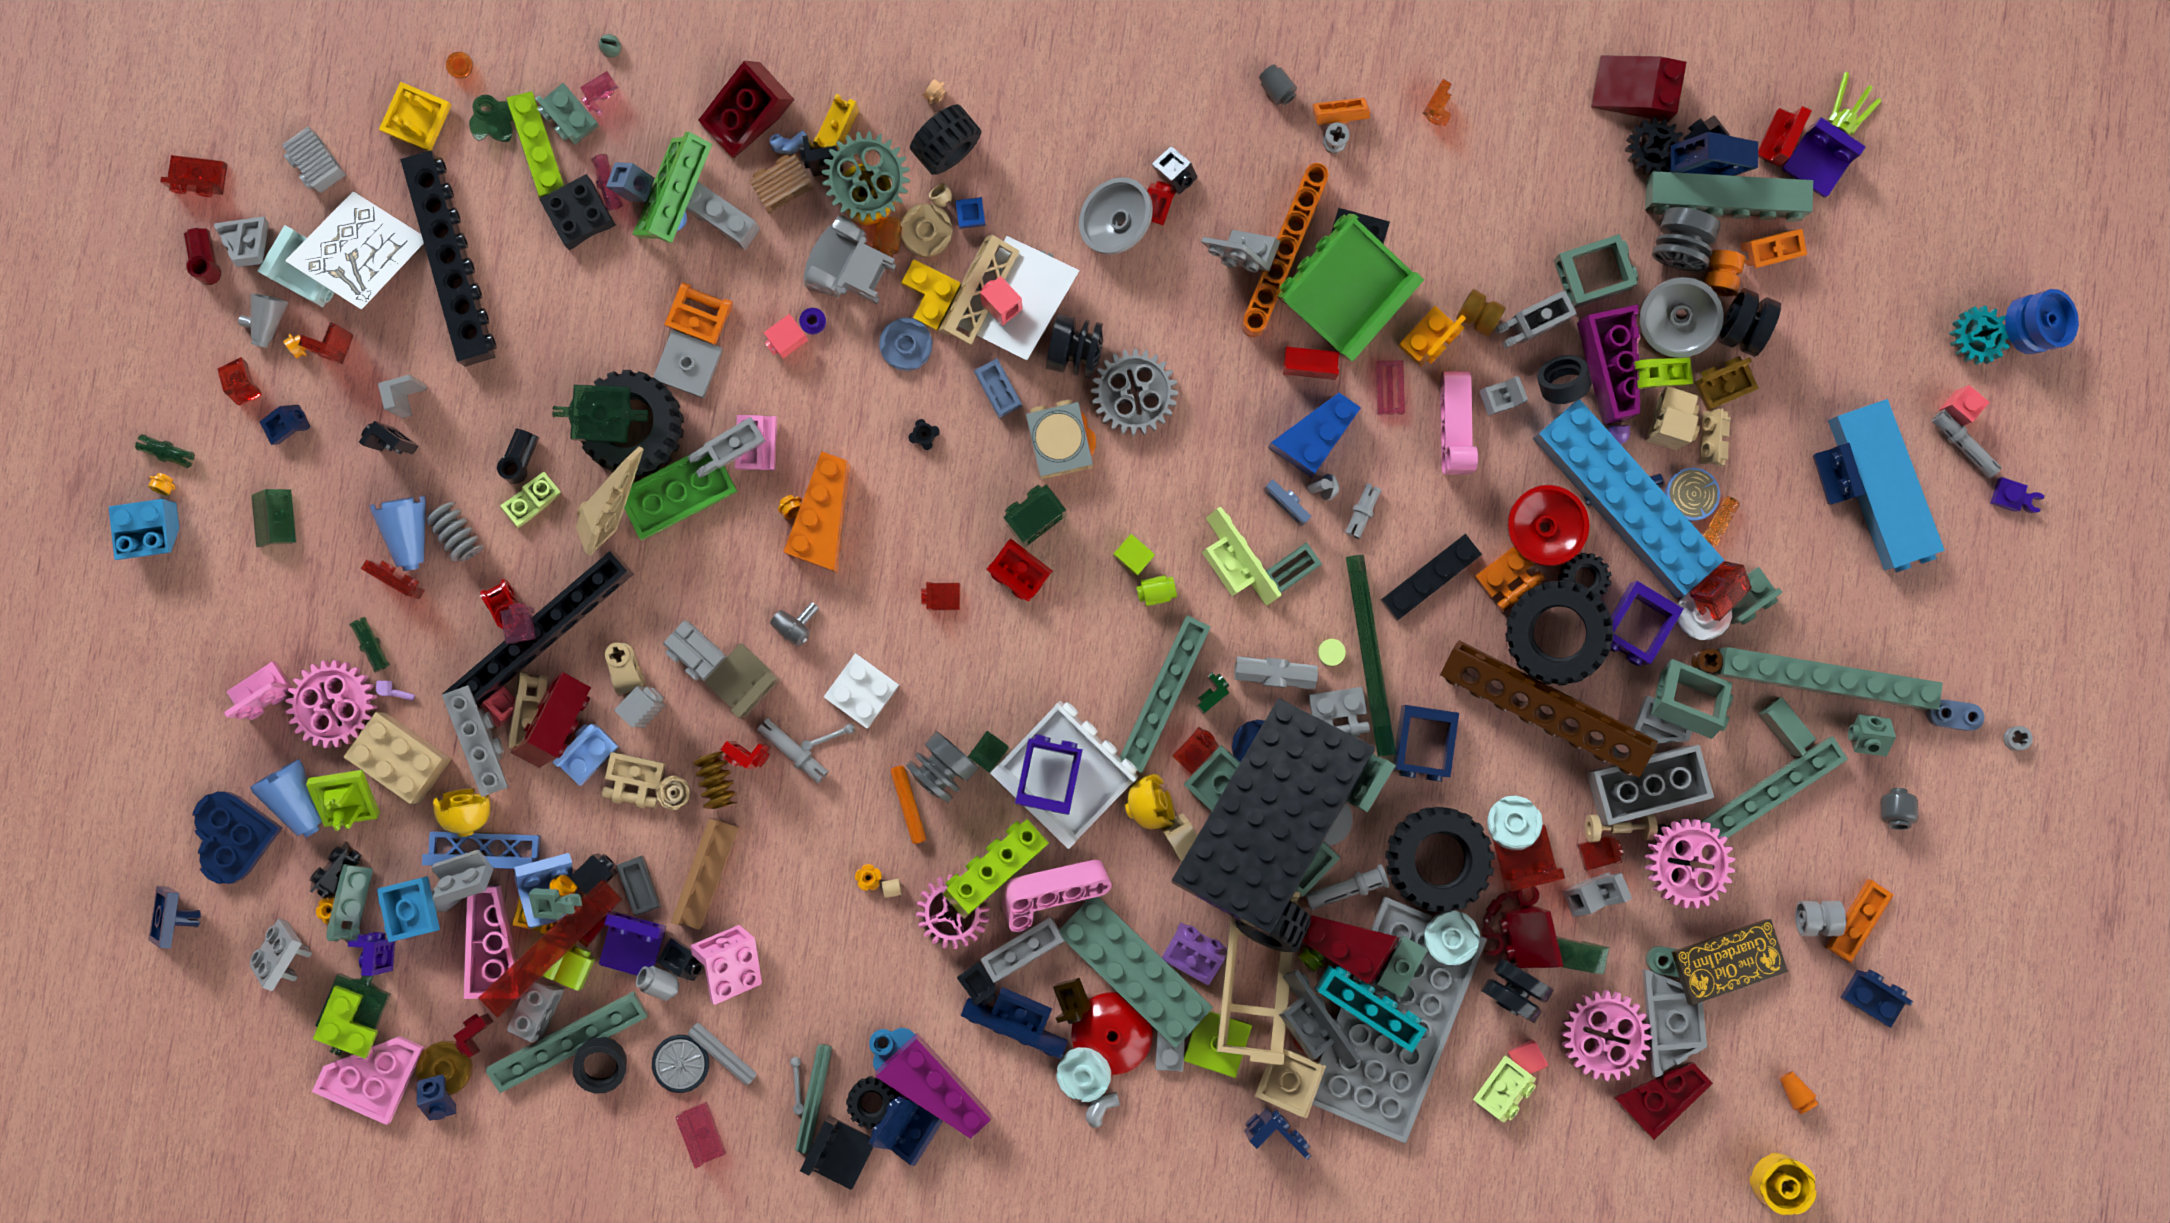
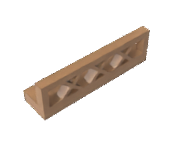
M716 818L708 820L670 923L675 925L684 924L702 930L738 834L739 826Z

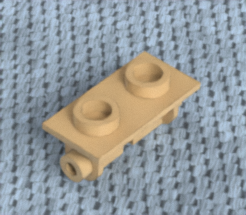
M1723 409L1703 412L1700 465L1714 463L1716 466H1725V461L1728 460L1729 442L1722 441V437H1729L1731 417H1728V412L1723 411Z

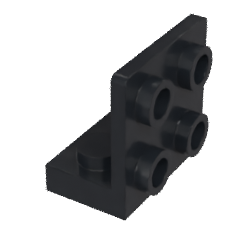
M828 1115L800 1172L810 1176L812 1171L852 1190L874 1148L869 1144L871 1136Z

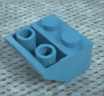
M157 499L108 506L114 560L171 553L179 532L176 502Z

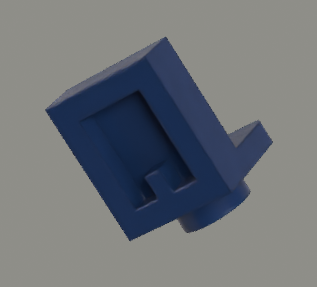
M300 405L279 406L259 421L271 445L280 444L296 431H306L310 428V424Z

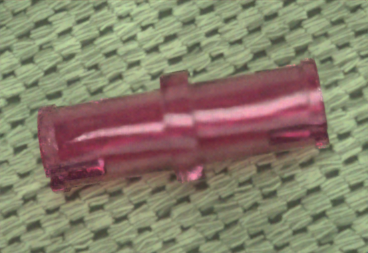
M596 155L594 158H591V162L598 179L596 184L598 189L602 191L606 209L609 211L619 209L623 206L620 195L606 187L612 171L608 155Z

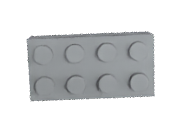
M1688 745L1653 754L1640 778L1623 773L1616 765L1586 772L1597 814L1602 825H1612L1714 798L1700 745Z

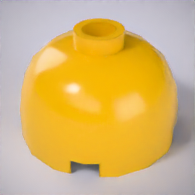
M1151 774L1136 781L1129 790L1128 803L1125 804L1129 818H1133L1138 825L1145 829H1163L1172 826L1173 823L1170 820L1175 819L1171 795L1169 791L1163 792L1160 785L1164 784V781L1158 774Z
M470 788L443 793L442 800L438 801L436 797L433 801L436 821L444 830L455 833L459 837L473 835L474 831L480 829L489 818V794L481 797L480 794H473L475 791Z

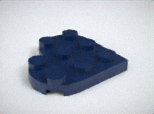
M217 791L205 795L196 804L192 816H195L194 824L197 829L195 833L202 840L198 849V854H200L199 862L202 867L200 871L208 880L217 884L237 883L252 871L283 827L242 797L232 792Z

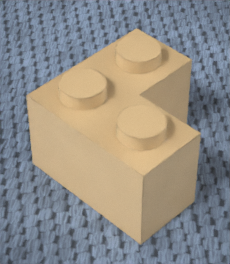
M1669 386L1662 389L1658 396L1645 441L1675 451L1695 441L1700 426L1697 425L1699 418L1697 416L1699 405L1696 404L1698 396Z

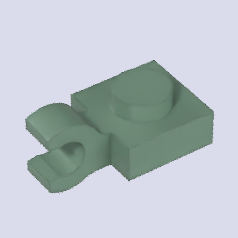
M534 888L529 893L534 918L559 919L563 914H574V906L582 905L579 894H569L560 897L559 890Z

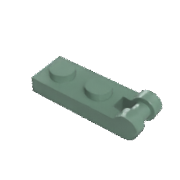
M343 864L326 933L328 941L338 942L340 939H343L348 943L350 940L358 939L360 934L359 926L373 872L372 868ZM342 921H348L346 929L341 928Z

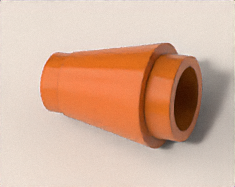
M1794 1071L1785 1074L1779 1079L1793 1110L1803 1114L1818 1105L1817 1095Z

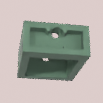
M1620 234L1560 253L1553 260L1563 289L1566 291L1574 308L1629 291L1638 284L1637 270L1634 265L1631 266L1628 258L1629 247L1625 240L1622 241ZM1611 247L1623 282L1585 294L1573 259Z
M1671 659L1660 672L1651 715L1713 739L1719 731H1724L1728 724L1729 717L1726 716V713L1733 700V695L1730 694L1732 683ZM1677 683L1716 697L1713 716L1674 701Z

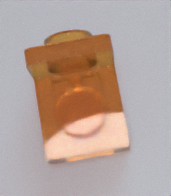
M1442 79L1422 113L1435 125L1446 126L1452 117L1450 112L1444 110L1451 97L1448 90L1452 85L1445 79Z

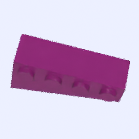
M1638 305L1590 314L1577 322L1603 425L1629 420L1640 414V389L1637 387V380L1639 378H1637V370H1635L1634 364L1635 361H1639V354H1637L1639 327H1636Z
M918 1033L910 1038L876 1070L875 1077L970 1139L991 1121V1112Z

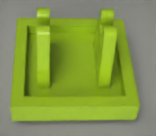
M363 770L308 778L306 786L324 827L333 826L334 830L338 831L342 825L345 826V829H349L354 822L378 819L380 811Z

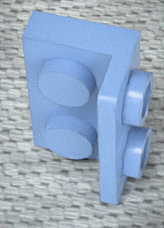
M597 724L583 725L575 733L576 739L570 745L567 744L563 755L553 761L556 767H561L579 786L610 757L611 752H615L619 748Z

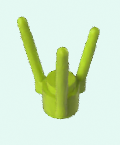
M1845 72L1828 121L1846 134L1853 135L1858 126L1881 103V99L1877 98L1856 120L1858 117L1856 113L1873 88L1869 85L1852 110L1843 109L1842 112H1839L1849 73Z

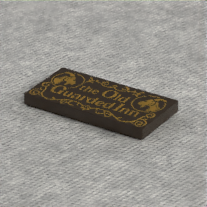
M1765 919L1671 952L1688 1005H1695L1788 972L1771 919Z

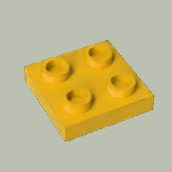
M400 82L379 130L415 147L430 151L436 142L452 104Z

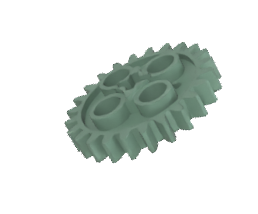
M868 131L866 139H862L860 132H857L856 140L854 141L849 135H846V145L837 141L838 152L832 149L829 150V153L834 157L833 160H824V163L830 166V169L822 170V174L829 176L828 180L822 182L823 185L831 186L826 196L835 195L836 198L832 205L835 206L841 203L840 213L842 214L847 209L851 210V219L855 217L856 213H860L861 221L865 220L866 214H870L872 220L875 221L877 212L885 218L886 208L893 212L895 211L894 201L902 204L903 200L898 196L899 193L907 194L908 192L907 189L902 187V184L910 183V179L903 177V174L910 171L908 167H901L906 157L898 158L896 156L900 151V147L893 150L890 149L891 139L885 144L882 143V134H879L876 140H873L871 131ZM869 151L877 152L880 155V162L874 166L867 164L864 158L866 153ZM855 154L860 156L866 172L873 173L871 183L878 195L877 199L873 198L866 181L859 180L862 173L854 158ZM846 162L852 163L856 168L855 174L851 177L843 176L840 172L842 164ZM881 176H887L892 181V187L887 191H882L877 187L876 181ZM861 187L867 191L868 197L864 202H856L852 198V192L855 188Z

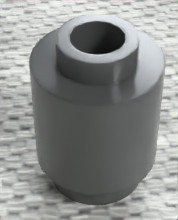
M1273 64L1260 74L1261 86L1276 105H1286L1295 98L1297 86L1281 67L1278 68Z

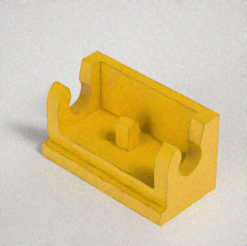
M839 94L835 95L817 136L814 138L813 147L819 149L836 146L837 141L844 144L846 135H848L859 112L856 101L849 98L847 102Z

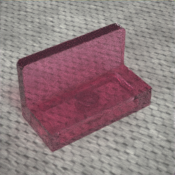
M707 1101L681 1111L675 1117L695 1169L701 1167L705 1162L726 1154Z

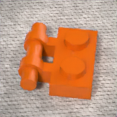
M1514 546L1474 576L1490 598L1498 592L1502 595L1503 599L1497 603L1498 608L1502 612L1506 611L1509 607H1513L1525 592L1538 586L1545 580L1544 575L1540 571L1532 577L1529 576L1526 571L1534 564L1522 557ZM1516 578H1519L1522 584L1514 591H1511L1507 585Z

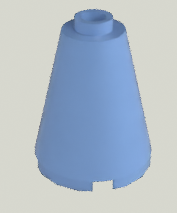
M420 496V502H414L413 497L382 502V508L376 509L375 504L369 505L396 567L402 566L403 571L418 569L419 563L424 562L425 496Z
M300 759L282 767V769L275 773L273 772L250 787L252 793L297 836L303 834L306 838L320 829L318 824L322 820L306 786L308 778Z

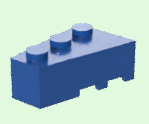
M1337 393L1273 440L1268 448L1312 478L1361 407L1341 393Z

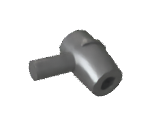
M811 602L797 618L780 610L773 616L770 625L784 637V640L799 647L807 641L810 635V630L805 626L819 608Z

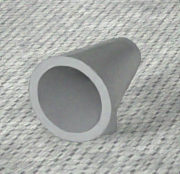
M251 293V318L241 315L238 319L240 326L251 329V344L268 347L289 302L267 295Z

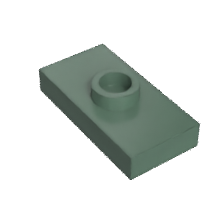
M1402 935L1377 984L1402 998L1428 949Z

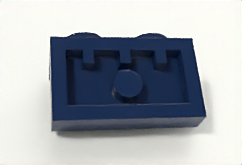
M1850 443L1842 444L1813 455L1828 505L1865 495Z
M1870 969L1867 972L1856 970L1840 998L1891 1028L1904 1005L1911 1006L1913 1003L1911 999L1906 997L1908 992L1897 985L1892 984L1890 987L1883 983L1884 977Z

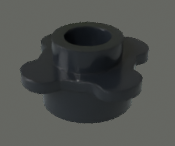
M919 419L915 422L916 426L913 429V433H910L908 436L909 441L912 444L917 443L921 445L924 450H930L933 447L932 442L940 434V430L937 426H931L926 423L924 419ZM923 432L927 434L926 437H922Z

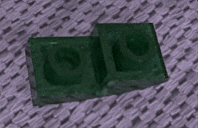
M1557 936L1564 968L1605 974L1610 947L1587 941L1578 942Z

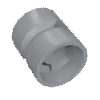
M1799 901L1795 912L1798 933L1800 936H1819L1820 932L1824 936H1842L1846 927V915L1843 904L1840 901H1822L1820 905L1817 901Z

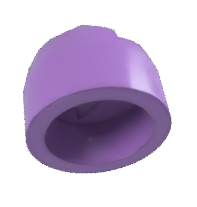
M1630 425L1608 426V431L1622 444L1629 439Z

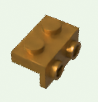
M1738 356L1725 362L1726 367L1717 370L1715 366L1701 372L1702 378L1694 383L1707 411L1759 389L1748 365L1753 362L1751 357L1742 360Z

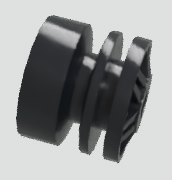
M1058 313L1050 341L1046 369L1063 373L1068 362H1073V374L1075 376H1078L1082 364L1086 365L1084 378L1091 379L1092 373L1099 363L1104 340L1102 333L1103 323L1096 322L1092 334L1088 333L1090 320H1085L1081 331L1075 330V317Z

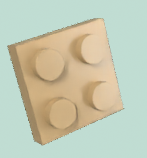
M1283 1048V1065L1267 1063L1255 1097L1298 1116L1307 1118L1326 1065Z

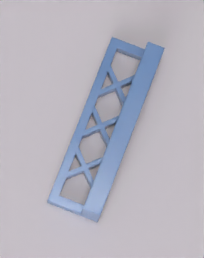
M430 831L429 851L427 854H422V865L433 866L435 863L466 854L461 845L468 839H474L481 847L479 850L481 852L485 851L488 854L484 856L493 868L514 869L517 866L539 861L540 835L474 833L471 836L459 837L455 833ZM437 837L447 838L454 847L446 854L436 853ZM454 838H462V839L457 843ZM481 839H489V840L484 844ZM495 840H501L508 847L500 856L494 855L488 848ZM508 840H517V841H515V842L511 845ZM522 841H532V856H521L515 847ZM455 850H458L461 854H452V853H453ZM512 852L515 856H506V855H507L508 853Z

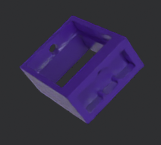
M1634 581L1629 584L1611 614L1613 632L1617 629L1634 598L1667 617L1646 653L1614 634L1611 651H1621L1627 655L1626 660L1640 667L1641 664L1649 665L1653 662L1684 609L1641 582Z
M1035 735L1034 739H1028L1015 804L1069 815L1083 749L1077 748L1078 743L1062 740L1061 745L1050 743V737ZM1034 748L1073 756L1064 802L1024 794Z

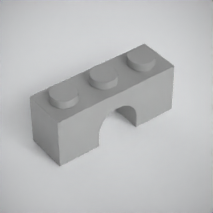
M697 181L686 210L701 221H707L718 229L724 237L743 250H746L760 230L756 221Z

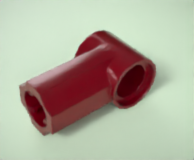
M206 228L188 229L184 233L188 254L187 272L201 283L213 285L219 281L221 269L215 261L210 231ZM207 266L206 271L201 274L202 268Z

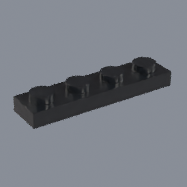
M1465 533L1380 600L1396 621H1398L1479 558L1482 553Z

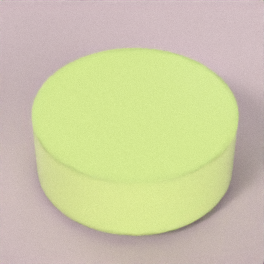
M1325 640L1318 648L1319 660L1327 666L1338 665L1345 657V647L1339 640Z

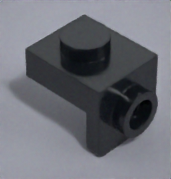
M1713 115L1705 121L1702 118L1698 119L1688 128L1690 133L1683 139L1685 141L1706 132L1728 136L1730 134L1716 116Z
M980 961L957 976V979L972 998L975 1006L980 1002L984 1006L996 997L994 992L998 989L996 983H993Z

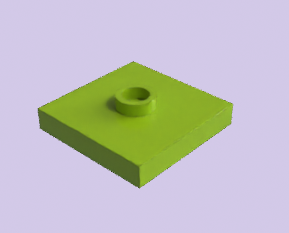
M1210 1011L1192 1030L1184 1061L1236 1078L1243 1055L1216 1051L1220 1014ZM1230 1017L1227 1045L1246 1047L1252 1024Z

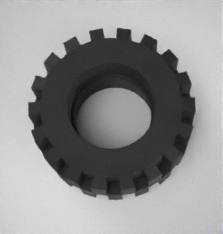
M952 105L936 113L918 130L910 144V150L931 175H937L949 170L967 156L977 144L982 131L961 105Z
M1290 901L1271 936L1260 932L1237 918L1235 926L1245 936L1261 945L1282 952H1297L1305 937L1311 918L1304 909Z

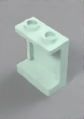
M284 225L258 272L323 307L325 303L332 299L334 292L285 261L307 238Z

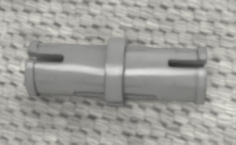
M1371 484L1365 485L1358 505L1353 507L1354 514L1345 530L1347 535L1351 537L1354 535L1356 539H1361L1368 519L1374 515L1372 510L1382 492L1376 486L1373 489Z

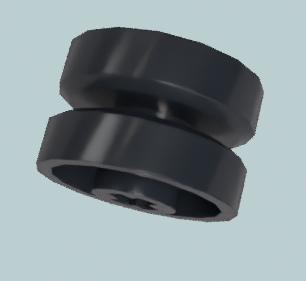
M1743 288L1736 295L1725 315L1722 329L1718 336V342L1731 348L1740 343V350L1743 353L1753 357L1758 356L1766 346L1776 327L1781 312V303L1769 297L1759 302L1758 293Z
M1500 958L1494 968V972L1497 976L1507 981L1504 986L1494 979H1488L1481 991L1495 999L1496 1004L1514 1015H1521L1535 1023L1542 1011L1539 1006L1528 1000L1529 997L1532 996L1541 1002H1548L1554 990Z

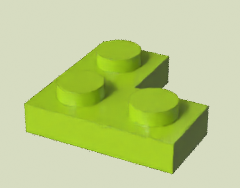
M335 986L313 1039L359 1057L367 1058L378 1030L353 1022L363 995L340 986Z

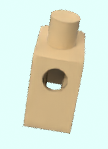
M1183 813L1170 820L1173 823L1172 826L1161 829L1181 863L1198 836Z

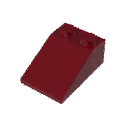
M1601 55L1591 108L1647 119L1656 117L1658 121L1667 119L1669 123L1678 113L1687 61L1661 56Z
M743 61L698 121L732 158H735L778 121L795 99L761 62Z
M1532 905L1501 912L1502 919L1499 920V927L1502 935H1506L1508 946L1505 947V953L1509 963L1512 962L1518 968L1563 967L1551 911Z

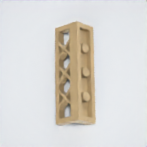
M994 235L985 237L938 331L945 335H952L968 345H972L989 311L983 306L982 310L973 313L970 301L974 295L980 294L984 286L982 277L985 272L994 270L996 279L1000 276L1004 280L1006 279L1019 253L1018 249ZM999 246L1011 254L1005 264L997 266L994 254ZM1003 267L1001 273H999L998 268ZM979 285L980 291L975 292ZM967 308L968 314L963 316ZM979 314L977 320L975 321L974 315ZM969 317L972 330L966 336L957 331L956 328L961 319Z

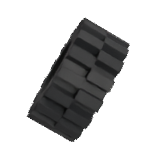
M1581 553L1561 566L1560 571L1562 572L1558 575V580L1576 583L1575 574L1578 569L1588 568L1593 572L1595 578L1593 585L1588 589L1593 590L1600 598L1602 597L1601 595L1608 591L1607 586L1611 585L1609 577L1612 575L1611 571L1608 572L1607 570L1609 565L1602 562L1603 558L1600 556L1595 557L1593 553Z
M868 1076L865 1079H860L851 1088L846 1100V1105H848L847 1112L852 1116L851 1120L859 1123L858 1126L860 1127L866 1126L867 1129L875 1127L886 1115L888 1104L897 1098L895 1089L877 1077ZM868 1092L879 1094L882 1098L881 1109L874 1113L867 1112L861 1103L864 1094Z

